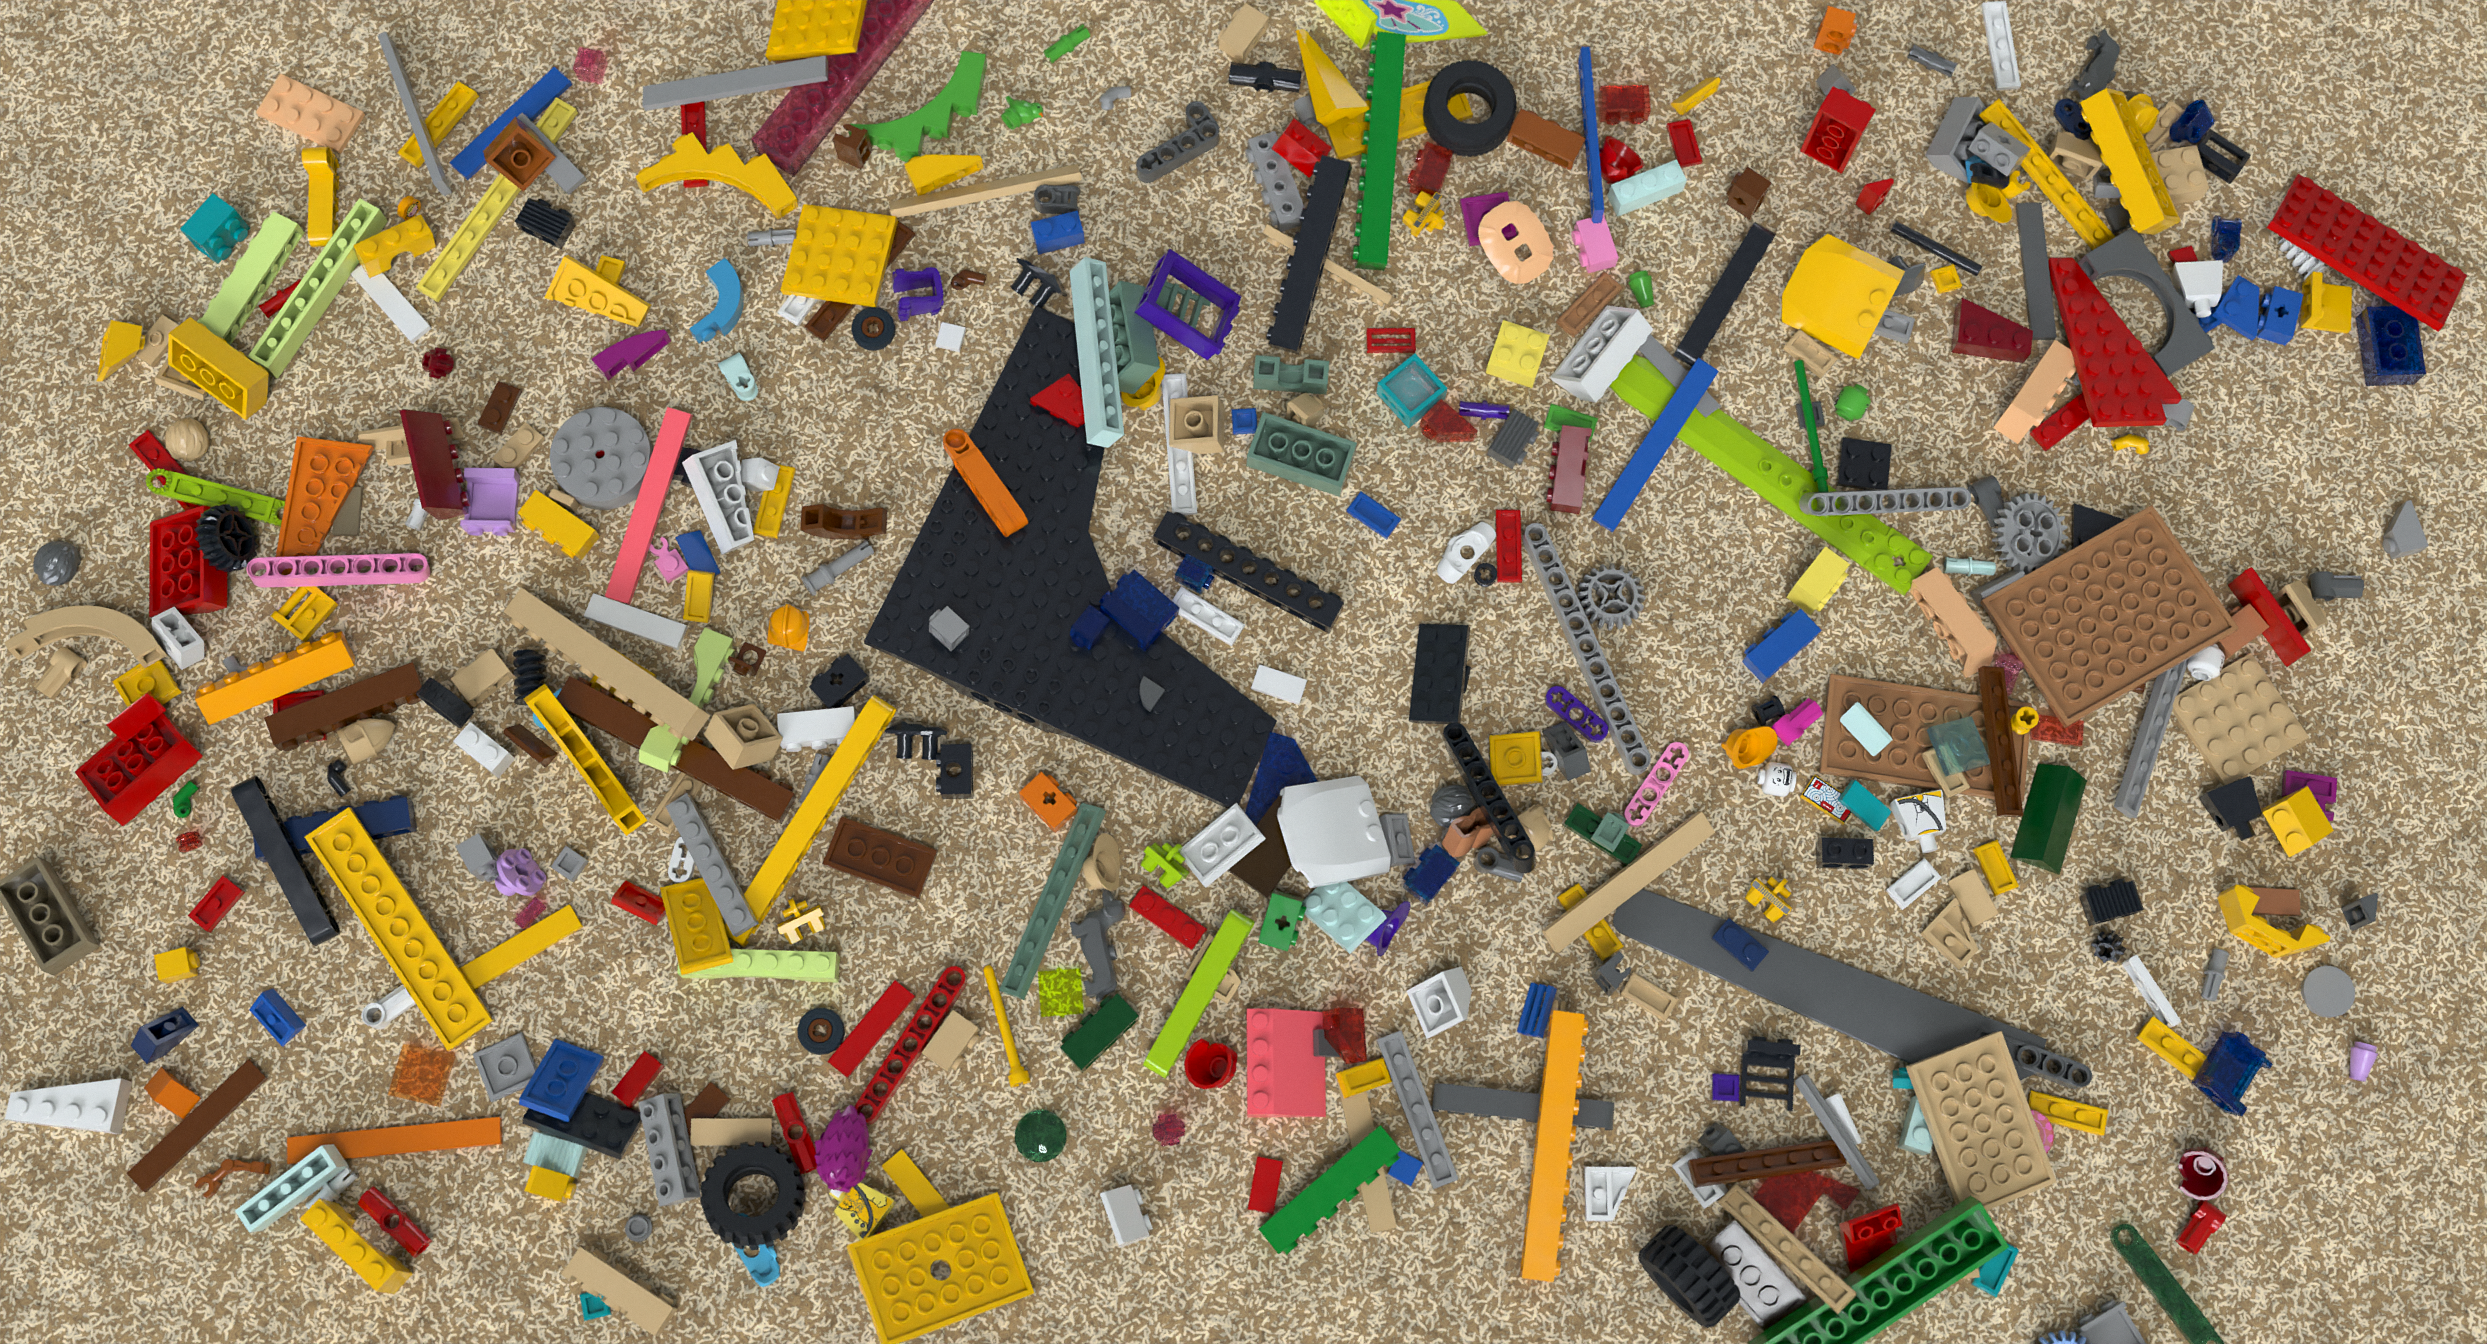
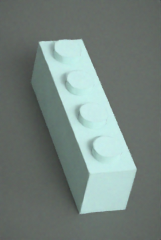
M334 1144L321 1145L236 1209L235 1212L249 1233L263 1231L347 1168L348 1164Z

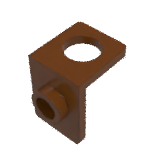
M744 642L736 659L729 656L727 660L733 668L732 671L742 676L749 674L755 677L767 652L762 648ZM749 650L755 651L758 655L757 661L751 665L743 661L744 653Z

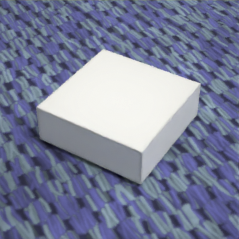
M942 322L936 340V347L960 352L966 328Z

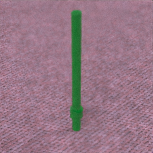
M1797 360L1794 362L1814 466V470H1812L1813 480L1817 482L1818 492H1829L1827 485L1829 477L1827 468L1823 465L1804 361Z

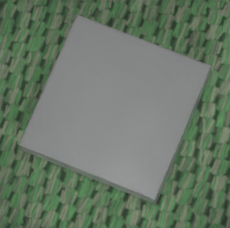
M522 1032L472 1054L492 1103L526 1088L537 1069Z

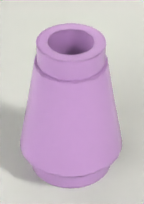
M2355 1041L2354 1047H2351L2349 1078L2366 1082V1078L2378 1055L2376 1053V1046Z

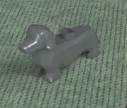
M2105 29L2099 31V37L2093 35L2089 38L2085 48L2088 50L2094 49L2093 58L2082 70L2080 80L2078 81L2074 78L2068 88L2070 91L2077 90L2083 101L2104 90L2106 85L2116 76L2114 68L2119 56L2120 47L2108 35Z
M1107 889L1102 893V909L1088 913L1080 924L1075 921L1070 922L1073 937L1076 936V939L1081 938L1080 946L1093 971V983L1089 980L1083 981L1086 995L1089 998L1096 997V1001L1099 1002L1103 999L1104 995L1113 992L1117 988V976L1113 960L1117 959V953L1114 944L1109 945L1107 932L1113 924L1121 921L1126 913L1125 905L1120 900H1116L1111 891Z

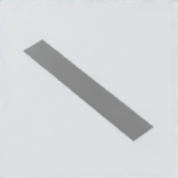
M1649 334L1646 342L1638 350L1678 389L1688 372ZM1706 391L1695 408L1706 418L1721 407V405Z

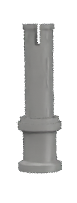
M864 540L863 543L830 564H821L819 569L809 576H802L801 580L810 594L815 596L816 591L827 584L832 585L836 581L835 578L870 555H873L874 551L868 545L867 540Z

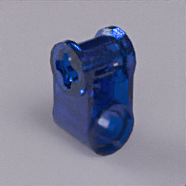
M2200 99L2190 103L2180 117L2172 124L2169 132L2173 142L2188 141L2190 143H2198L2208 129L2214 125L2215 118L2204 100Z
M2219 215L2214 216L2211 223V254L2215 261L2223 260V263H2227L2240 249L2241 218L2231 220L2223 219Z

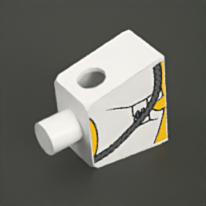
M1942 790L1894 799L1889 805L1906 842L1919 839L1922 853L1938 850L1934 836L1941 835L1946 831Z

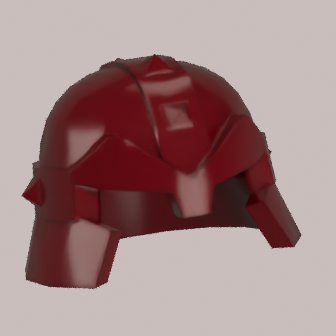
M2195 1147L2184 1150L2178 1164V1169L2184 1179L2180 1181L2178 1188L2185 1195L2196 1200H2211L2220 1196L2226 1189L2229 1176L2224 1157L2207 1147Z

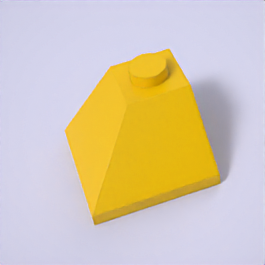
M114 320L110 321L103 334L97 381H103L133 359L139 349L143 350L145 335H141L142 326Z

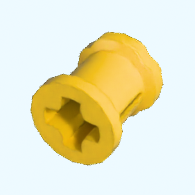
M2031 707L2020 708L2012 715V731L2018 735L2028 733L2030 729L2038 724L2039 715L2037 711Z

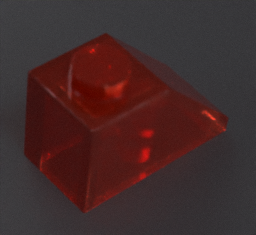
M1442 399L1432 407L1421 419L1420 423L1422 434L1427 439H1434L1438 443L1473 442L1478 432L1475 427Z
M1338 1007L1322 1011L1324 1038L1340 1055L1346 1064L1367 1061L1363 1008Z

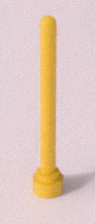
M986 965L983 972L1011 1067L1008 1080L1010 1087L1013 1088L1019 1086L1018 1083L1023 1082L1024 1085L1031 1082L1028 1071H1025L1024 1066L1021 1067L994 969L991 965Z

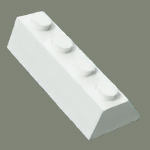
M1607 305L1550 378L1580 400L1597 402L1604 395L1609 385L1617 379L1624 366L1632 360L1638 348L1646 342L1653 328L1638 309Z

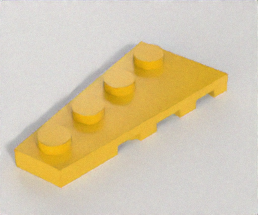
M569 255L563 257L544 297L549 300L563 302L571 307L576 306L585 309L590 313L605 315L610 319L635 327L642 325L652 306Z

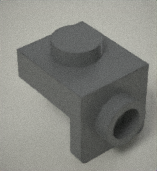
M1713 1123L1698 1139L1699 1143L1708 1148L1714 1156L1746 1151L1731 1131L1718 1123Z

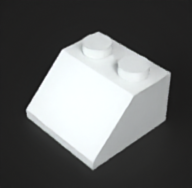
M1131 1185L1100 1193L1120 1248L1150 1237L1148 1231L1153 1228L1148 1214L1143 1216L1141 1214L1139 1205H1142L1143 1201L1138 1189L1133 1190Z

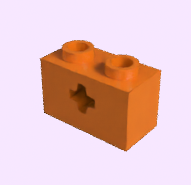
M1040 772L1019 792V795L1056 833L1077 813V807L1075 806L1077 802L1068 792L1063 794L1057 788L1060 785L1050 774L1046 777ZM1047 796H1048L1050 799H1052V798L1054 797L1055 804H1054V805H1052L1051 803H1047V804H1046L1045 798H1046Z

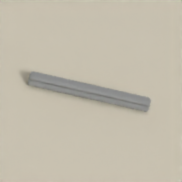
M1807 1074L1798 1077L1795 1080L1796 1086L1867 1190L1875 1188L1880 1183V1180Z

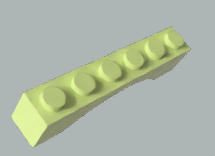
M704 628L694 647L693 660L697 670V683L688 700L700 709H702L704 703H710L714 694L712 689L714 684L721 682L725 672L723 667L726 663L730 664L727 659L735 654V650L732 649L733 638L708 628ZM666 723L663 727L658 725L651 728L639 749V762L668 773L672 765L676 766L682 754L680 751L682 745H687L690 740L685 736L680 740L668 732L670 726Z
M731 949L732 963L681 975L678 963L677 974L682 978L760 977L808 982H838L840 956L837 952Z

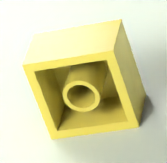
M1503 320L1486 373L1533 388L1550 335Z
M1825 546L1794 585L1787 598L1810 616L1815 609L1820 612L1849 575L1845 571L1850 564Z

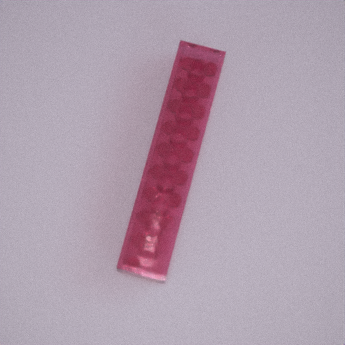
M867 0L857 51L825 55L828 59L827 81L793 86L751 139L755 152L760 156L766 153L774 165L795 177L935 0Z

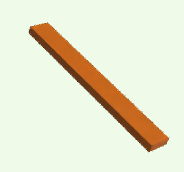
M494 1117L287 1137V1164H297L321 1145L332 1144L335 1145L344 1160L502 1144V1118Z

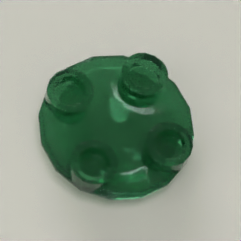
M1035 1110L1026 1114L1018 1122L1015 1129V1144L1018 1151L1026 1159L1033 1162H1047L1055 1159L1063 1152L1067 1140V1131L1063 1121L1056 1114L1047 1110Z

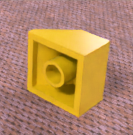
M2308 786L2261 809L2265 820L2288 857L2313 846L2334 831Z

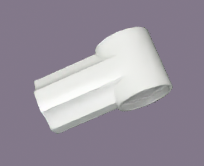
M402 984L376 1003L366 1005L363 1008L361 1017L366 1025L375 1029H383L393 1019L416 1003ZM381 1010V1019L377 1022H373V1014L376 1011Z

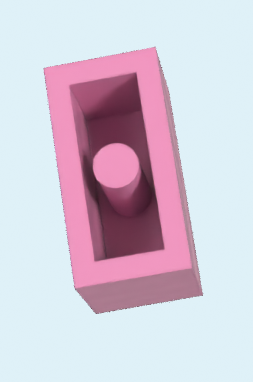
M1604 214L1601 223H1593L1591 218L1576 221L1571 235L1574 245H1579L1581 251L1579 253L1581 266H1586L1588 273L1615 267L1619 257Z

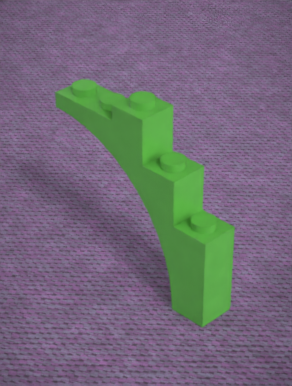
M962 51L957 68L948 84L931 102L916 112L885 123H850V125L861 130L863 128L868 130L871 145H877L882 150L894 148L896 157L904 162H908L916 156L921 157L925 135L935 140H940L942 137L949 138L954 112L962 117L978 115L987 68L986 54Z

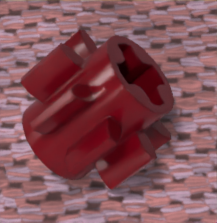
M435 347L434 350L430 349V352L424 354L422 367L426 372H429V377L441 379V376L446 377V374L451 373L454 361L449 354H446L447 349Z

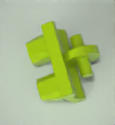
M1167 842L1162 848L1157 843H1154L1152 846H1147L1143 851L1146 855L1141 862V866L1150 873L1154 872L1158 865L1162 867L1165 872L1159 878V881L1166 888H1171L1177 882L1185 879L1190 873L1181 865L1186 859L1180 854L1183 849L1180 843L1174 848Z

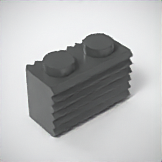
M1513 409L1490 445L1487 455L1512 470L1516 463L1521 465L1528 453L1524 451L1527 445H1533L1540 434L1537 431L1538 421Z

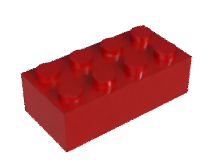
M1833 86L1819 108L1800 152L1842 174L1854 155L1876 109L1871 107L1868 102L1854 98L1846 90Z

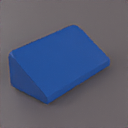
M700 530L675 537L690 569L715 573L714 576L721 574Z
M274 988L262 992L249 1009L282 1047L307 1026Z

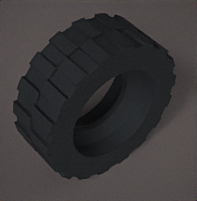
M430 677L416 692V695L458 728H462L474 714V711L466 703Z

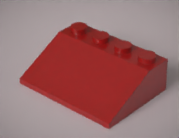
M203 505L150 522L149 618L172 607H175L181 615L211 613L227 608L228 573L222 570L217 571L215 566H209V559H202L204 553L202 550H198L200 544L195 540L198 537L194 530L198 527L196 521L210 507Z
M163 712L127 742H124L116 735L78 768L75 773L103 811L124 827L164 790L174 784L189 768L193 767L203 755Z

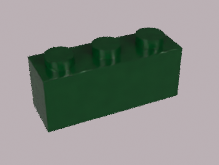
M1118 993L1114 997L1111 995L1106 997L1100 1003L1101 1009L1095 1015L1092 1013L1088 1014L1081 1021L1082 1027L1076 1033L1071 1031L1061 1040L1063 1044L1060 1047L1061 1051L1082 1073L1140 1019L1139 1015Z

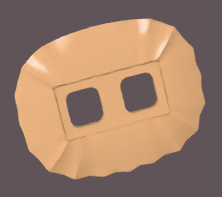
M1518 201L1503 202L1484 215L1479 225V240L1490 262L1501 276L1509 282L1522 284L1529 283L1548 270L1554 258V246L1543 223L1539 221L1537 215L1530 210L1528 205ZM1512 223L1517 229L1518 235L1512 240L1507 241L1501 230ZM1522 244H1526L1531 251V256L1524 261H1520L1514 252Z

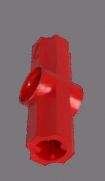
M794 1092L782 1094L771 1100L783 1129V1136L788 1142L800 1174L809 1173L817 1169L816 1149L811 1139L809 1128L804 1121ZM797 1126L802 1127L803 1134L801 1138L792 1140L790 1136L791 1130Z
M373 1186L360 1197L357 1204L379 1224L384 1232L389 1233L414 1258L429 1247L432 1240L378 1188ZM394 1215H398L399 1224L396 1228L392 1229L390 1227V1220Z

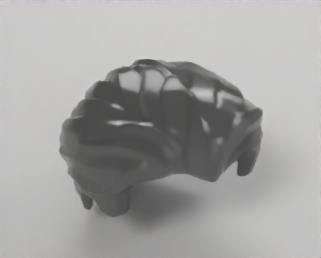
M64 541L48 542L37 551L34 557V572L43 584L51 586L63 585L75 576L77 568L81 564V556L78 549L71 543Z
M1458 784L1449 785L1433 794L1430 814L1438 825L1449 828L1455 819L1462 816H1470L1475 809H1478V805L1471 792L1465 786Z

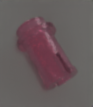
M534 897L519 914L515 913L516 917L513 921L523 930L527 927L530 928V924L547 907Z

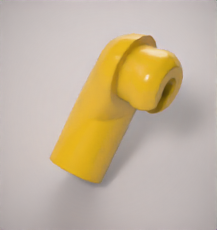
M2127 434L2111 440V445L2115 452L2127 447H2135L2136 453L2142 455L2148 453L2150 449L2148 446L2150 442L2147 438L2134 434Z

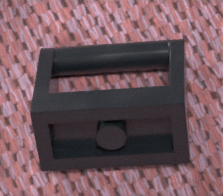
M2212 129L2208 131L2197 147L2203 167L2228 184L2233 182L2251 156V154ZM2208 140L2212 141L2240 159V163L2238 165L2207 146L2206 143Z

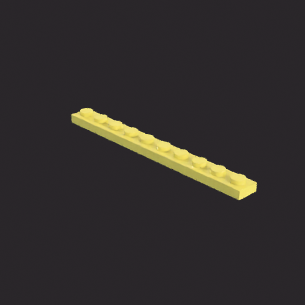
M556 97L535 126L555 145L578 112L576 108ZM501 173L498 175L416 286L418 291L437 302L441 300L521 190Z

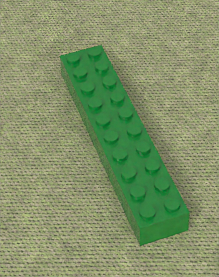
M1969 1196L1844 1278L1843 1281L1856 1292V1296L1838 1314L1817 1296L1747 1343L1863 1344L2009 1248L1982 1203L1973 1196Z

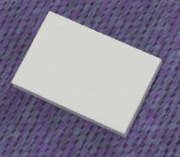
M1235 803L1186 843L1180 854L1186 859L1185 863L1206 888L1266 838L1240 806Z

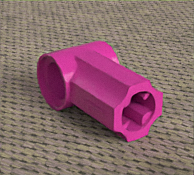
M1808 698L1790 714L1787 713L1780 718L1771 728L1774 729L1781 741L1789 747L1794 740L1805 733L1804 730L1823 715V712L1815 701Z

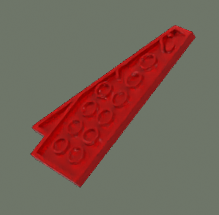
M2049 258L2048 265L2051 282L2092 426H2163L2167 419L2162 404H2178L2182 399L2180 393L2074 258Z

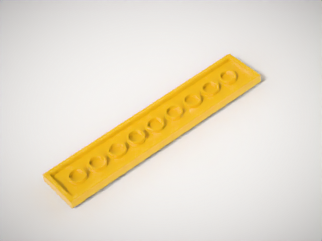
M346 808L305 836V839L447 1051L453 1050L494 1021L352 808Z

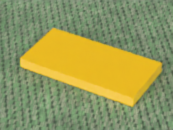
M703 877L661 887V895L681 975L732 963L733 957L721 912Z

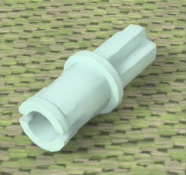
M1945 557L1944 568L1946 569H1944V573L1966 574L1967 577H1970L1971 574L1994 575L1996 564L1991 561L1972 560V557H1968V559Z

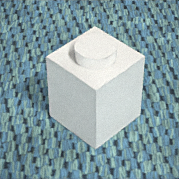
M761 457L744 459L741 462L740 471L742 485L756 492L774 490L780 467Z

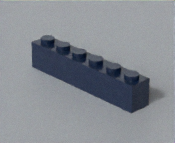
M404 795L389 797V801L379 802L378 800L366 801L363 803V806L359 807L341 806L338 808V811L330 813L328 811L313 812L312 816L302 818V816H292L286 818L284 822L301 855L314 852L305 836L348 807L353 809L373 840L417 831L413 801ZM253 836L256 859L263 863L267 862Z

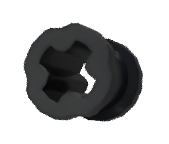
M1776 695L1771 696L1769 701L1760 705L1754 704L1751 706L1752 713L1761 726L1776 716L1782 717L1785 715L1784 707Z

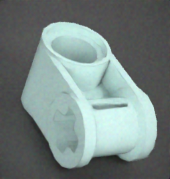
M740 352L718 363L722 374L725 375L727 382L730 383L739 399L751 401L757 396L758 387Z

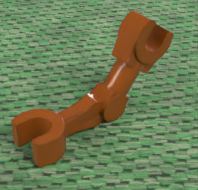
M225 1159L219 1169L214 1173H208L199 1178L194 1186L200 1189L205 1183H208L209 1189L203 1196L211 1198L223 1184L221 1180L229 1173L231 1174L233 1171H249L251 1173L269 1175L271 1164Z

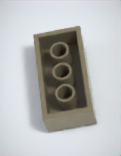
M36 857L0 880V901L41 971L55 976L100 947L50 862Z

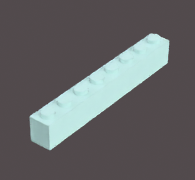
M1084 257L1070 270L1086 438L1088 444L1109 448L1124 435L1107 269L1106 262Z

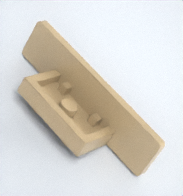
M448 418L447 420H451L454 430L451 439L463 438V430L458 418ZM403 425L358 432L361 444L372 445L374 447L373 451L386 449L388 466L411 463Z

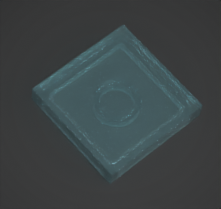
M1972 716L1927 729L1945 777L1990 764V759Z

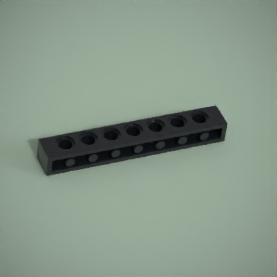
M1169 511L1166 512L1153 535V542L1330 634L1344 607V602L1341 601L1340 596L1333 592H1328L1327 594L1320 590L1319 586L1312 581L1306 580L1304 582L1300 580L1291 570L1284 569L1283 571L1275 567V563L1264 557L1260 559L1254 556L1250 549L1244 546L1239 548L1231 544L1227 537L1223 535L1216 536L1210 533L1209 529L1202 524L1197 523L1194 525L1190 523L1181 513L1174 512L1173 514ZM1186 532L1190 537L1187 540H1180L1177 538V535ZM1209 544L1212 546V549L1208 552H1203L1199 549V546ZM1224 555H1230L1234 560L1231 563H1224L1221 558ZM1251 566L1256 569V572L1248 575L1243 572V569ZM1275 578L1278 584L1269 586L1265 583V580ZM1291 589H1296L1300 592V595L1292 598L1288 596L1287 592ZM1311 601H1319L1322 607L1313 609L1309 606V603Z

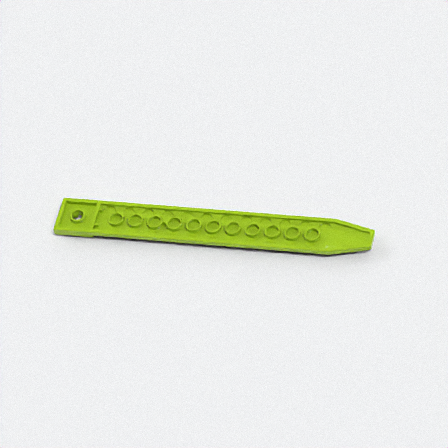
M1635 354L1632 360L1620 371L1617 379L1609 385L1618 397L1654 422H1656L1677 390L1648 359ZM1694 408L1676 436L1903 596L1911 588L1912 580L1919 577L1933 557V555L1894 528L1888 527L1871 514L1816 516L1803 513L1799 507L1800 498L1805 493L1818 492L1817 482H1814L1812 473L1720 409L1715 410L1705 418ZM1828 485V491H1829V492H1831V491H1837V490H1835L1834 488H1832L1831 486ZM1839 497L1835 500V507L1837 509L1841 506V499ZM1816 498L1811 502L1813 510L1816 509L1818 504ZM1892 557H1902L1904 566L1899 565L1895 567Z

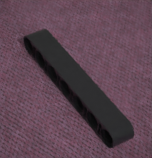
M1754 222L1679 344L1674 357L1692 367L1698 357L1701 358L1711 339L1714 338L1719 330L1722 321L1725 320L1733 303L1744 289L1743 287L1755 271L1758 262L1761 261L1776 233Z
M1460 723L1448 724L1444 728L1443 735L1449 756L1514 869L1519 873H1530L1536 867V854L1533 843L1466 728ZM1500 815H1504V816H1505V817H1503V818H1496L1497 816H1500ZM1511 835H1516V836H1517V837H1515V838H1508V836H1511ZM1523 855L1529 856V857L1524 858V859L1519 858L1520 856H1523Z
M255 775L231 787V794L309 941L314 946H318L339 935L340 929L260 778Z

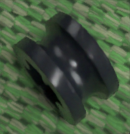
M1489 563L1480 564L1474 573L1475 582L1482 587L1491 586L1497 577L1496 568ZM1486 569L1489 570L1491 579L1488 580L1486 578V580H1482L1480 571L1483 570L1485 572Z

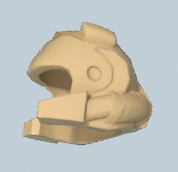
M1534 804L1518 815L1517 818L1533 843L1535 852H1538L1544 848L1549 840H1554V832L1550 830L1551 824L1544 814V808L1541 805ZM1511 835V836H1508V837H1510V838H1515V837H1517V836H1516V835Z

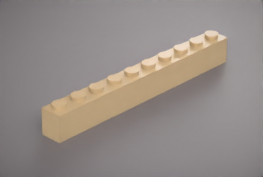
M522 587L504 610V613L511 617L509 622L521 631L524 627L529 629L526 634L537 642H540L541 639L545 640L546 642L543 646L553 653L557 654L560 650L563 653L562 659L572 666L576 662L581 666L578 670L590 678L595 674L599 677L596 680L598 684L607 690L611 686L615 688L614 694L626 703L630 698L634 701L632 707L645 715L649 711L652 714L649 719L661 727L665 723L669 725L668 732L680 740L685 736L693 741L710 717L705 711Z

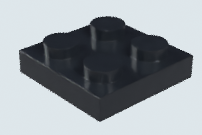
M1843 437L1841 439L1837 486L1862 490L1888 489L1892 444Z

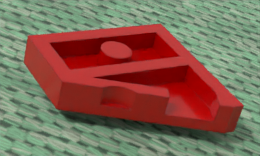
M1069 373L1030 398V403L1036 407L1038 405L1050 411L1051 415L1063 418L1067 423L1077 428L1085 423L1082 390Z

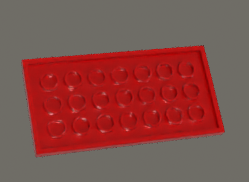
M2299 173L2294 178L2267 226L2269 230L2438 332L2445 325L2467 277L2460 268L2451 266L2438 255L2428 252L2415 241L2408 240L2395 229L2388 228L2378 222L2375 217L2363 213L2352 203L2345 202L2335 196L2332 191L2325 190L2315 184L2312 179L2304 177Z

